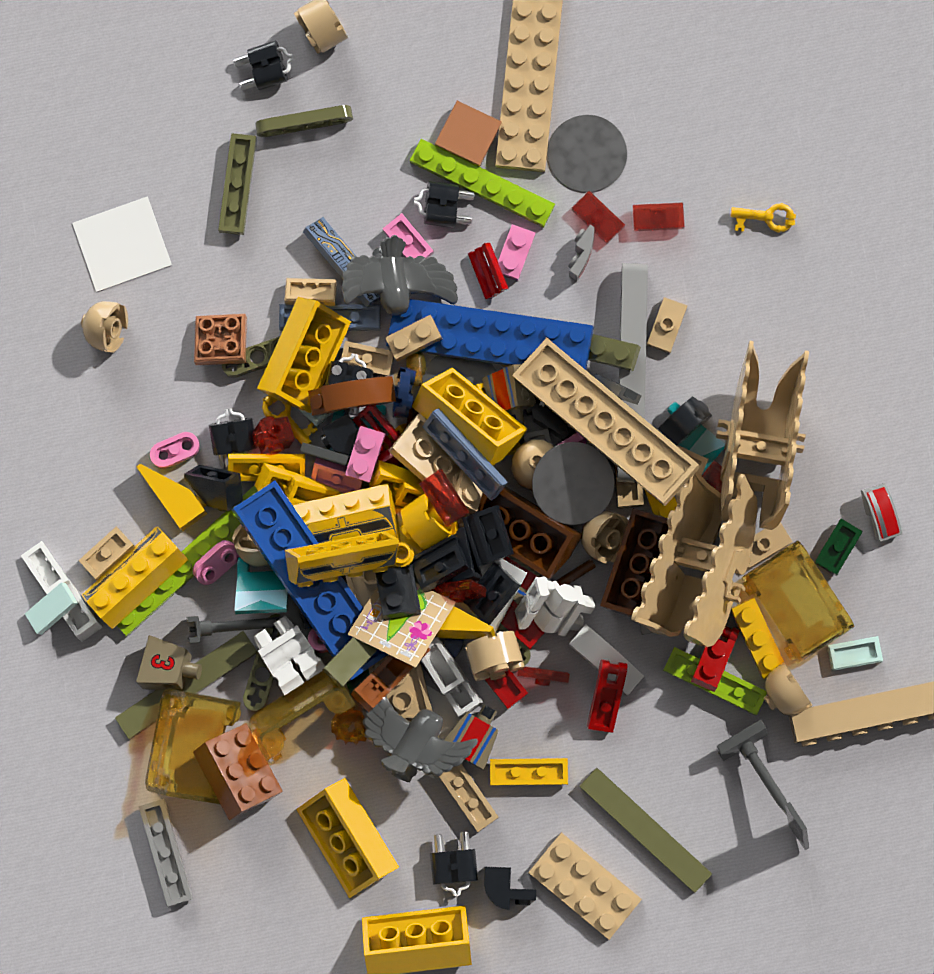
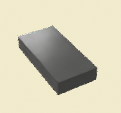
M302 443L300 449L301 453L344 466H348L350 456L307 443Z

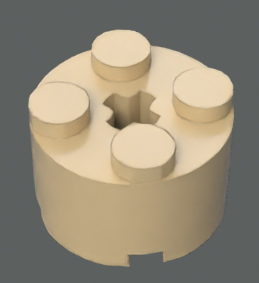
M312 0L294 13L317 54L324 53L348 39L334 10L329 6L328 0Z
M514 631L496 633L497 636L490 638L484 636L466 645V653L475 681L485 680L489 677L491 680L500 679L506 676L505 671L510 670V672L525 668Z

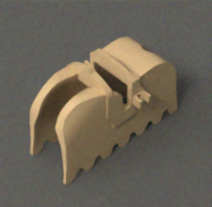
M749 341L736 388L731 421L719 419L717 427H723L727 430L726 432L717 430L716 438L725 440L724 449L726 450L720 476L722 481L721 516L724 522H728V506L732 499H736L738 493L736 488L739 475L744 474L753 492H763L759 528L773 530L780 524L790 503V486L793 479V463L796 452L803 453L804 445H797L796 441L804 442L806 434L798 432L809 351L805 350L785 371L777 384L771 406L766 410H762L757 406L756 401L760 373L759 361L753 345L754 341ZM737 458L781 465L779 479L735 472Z
M698 471L677 492L676 510H671L668 515V532L660 537V554L657 559L654 558L651 562V579L648 583L645 582L642 587V604L634 609L631 617L632 621L641 624L653 633L668 637L678 636L684 630L683 634L688 642L705 647L713 646L720 638L733 602L741 603V598L739 597L740 590L745 592L746 588L744 585L733 582L732 578L734 573L744 575L749 567L756 531L757 497L744 474L739 475L736 487L738 491L737 497L730 501L728 506L729 519L722 526L721 493L710 486ZM719 532L720 545L716 546L713 544ZM681 565L704 571L703 579L685 575L678 566Z

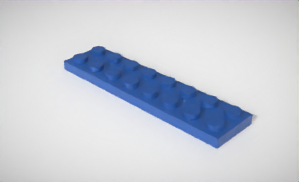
M410 299L406 313L397 316L392 315L388 336L429 315L433 317L443 339L418 351L419 353L508 366L523 364L539 345L548 338L586 370L594 330L593 325L413 299Z
M275 480L235 506L232 511L331 656L334 657L352 638V636L348 635V632L364 608L342 576H338V580L333 582H323V579L313 581V585L307 587H298L297 584L295 585L289 581L285 550L319 543ZM378 649L349 681L388 654Z

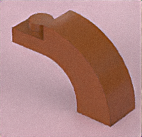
M392 376L341 382L308 391L312 416L396 402Z
M428 647L427 651L425 652V654L423 655L422 659H423V658L426 656V654L431 650L429 647ZM389 655L350 695L370 712L414 669V666Z

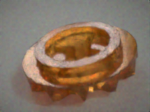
M346 709L338 712L333 717L331 733L335 734L336 740H343L345 745L348 742H353L355 745L359 741L366 742L363 712L355 709ZM354 722L355 729L352 732H348V728Z

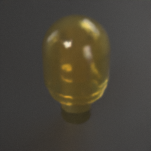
M418 351L406 357V368L416 370L414 386H421L423 384L422 376L426 374L425 371L427 370L425 356Z

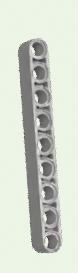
M622 263L620 341L637 344L641 349L634 371L619 368V384L642 395L638 405L627 401L623 402L645 419L648 264ZM617 466V482L637 483Z

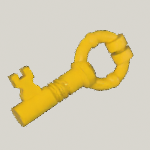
M780 203L772 205L766 211L732 207L730 217L736 218L735 231H738V228L744 231L746 219H756L764 221L771 230L780 233L789 230L792 225L795 226L794 219H796V214L788 205ZM776 210L787 212L786 218L788 220L785 219V225L776 226L772 222L773 213Z
M269 395L262 399V410L265 417L272 421L283 422L301 445L302 443L311 444L310 434L318 431L316 427L312 428L314 426L313 423H310L307 428L301 429L290 416L291 405L282 402L285 405V410L280 412L279 415H273L268 407L277 400Z

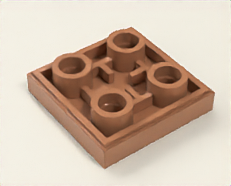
M457 100L435 145L480 167L499 131L502 121Z
M246 314L196 316L195 365L246 363Z

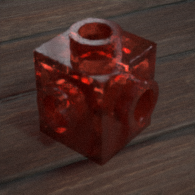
M274 416L265 417L259 421L252 434L253 442L256 447H259L261 454H279L284 449L290 448L295 440L288 416L274 418Z

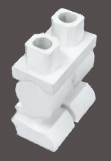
M543 576L542 578L536 577L526 595H524L515 609L519 629H526L534 619L543 632H558V635L566 636L569 630H581L584 619L580 613L591 614L595 604L593 597L583 595L580 586L574 585L572 587L567 584L559 586L557 581H548Z
M284 616L273 623L281 634L279 637L272 641L265 629L253 637L259 648L257 652L273 678L278 680V686L283 695H286L304 683L299 673L294 670L291 663L292 660L295 664L299 665L300 672L306 681L323 671L322 669L325 665L319 657H316L315 650L302 634L297 625L294 626Z

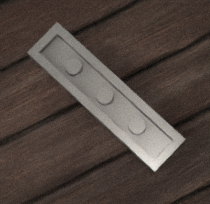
M165 799L138 806L167 907L192 900V892Z

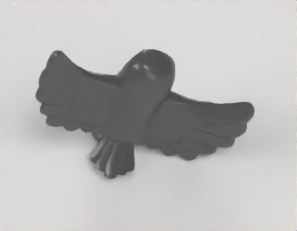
M397 235L381 240L380 247L373 251L371 257L361 255L360 257L352 256L351 262L347 264V270L344 271L342 276V291L346 304H349L363 294H379L383 308L387 314L393 316L402 315L407 312L410 303L409 294H428L454 305L458 301L457 285L453 281V274L446 271V267L438 263L435 257H402L406 242Z
M387 696L370 712L364 707L362 709L365 717L363 719V725L366 729L364 732L365 737L372 740L375 747H382L384 751L392 755L382 759L381 765L386 770L392 771L391 774L405 782H411L412 777L416 776L417 770L423 771L425 775L432 774L434 777L441 776L443 772H449L453 767L463 763L464 759L471 754L472 749L478 742L477 739L464 742H449L440 739L438 735L443 726L442 716L434 711L422 709L410 722L395 711Z

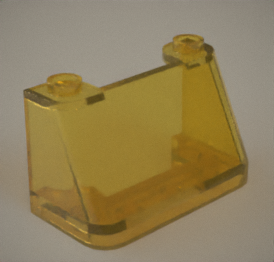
M798 540L742 577L744 582L741 584L746 588L745 592L747 595H754L760 600L785 638L787 647L784 648V651L791 661L796 660L799 664L854 628L852 619L806 549Z
M321 671L288 694L281 696L254 713L249 720V728L266 761L273 764L283 758L281 751L284 748V741L287 739L280 728L321 702H324L330 712L335 714L345 712L349 716L357 711L359 708L345 685L340 688L324 671Z
M166 689L160 700L145 779L146 789L149 792L165 796L220 804L193 751L203 743L224 734L226 726H233L239 720L241 702Z

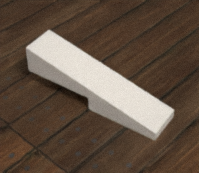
M42 541L21 555L46 594L61 582L67 584L78 604L66 613L63 618L81 642L103 628Z

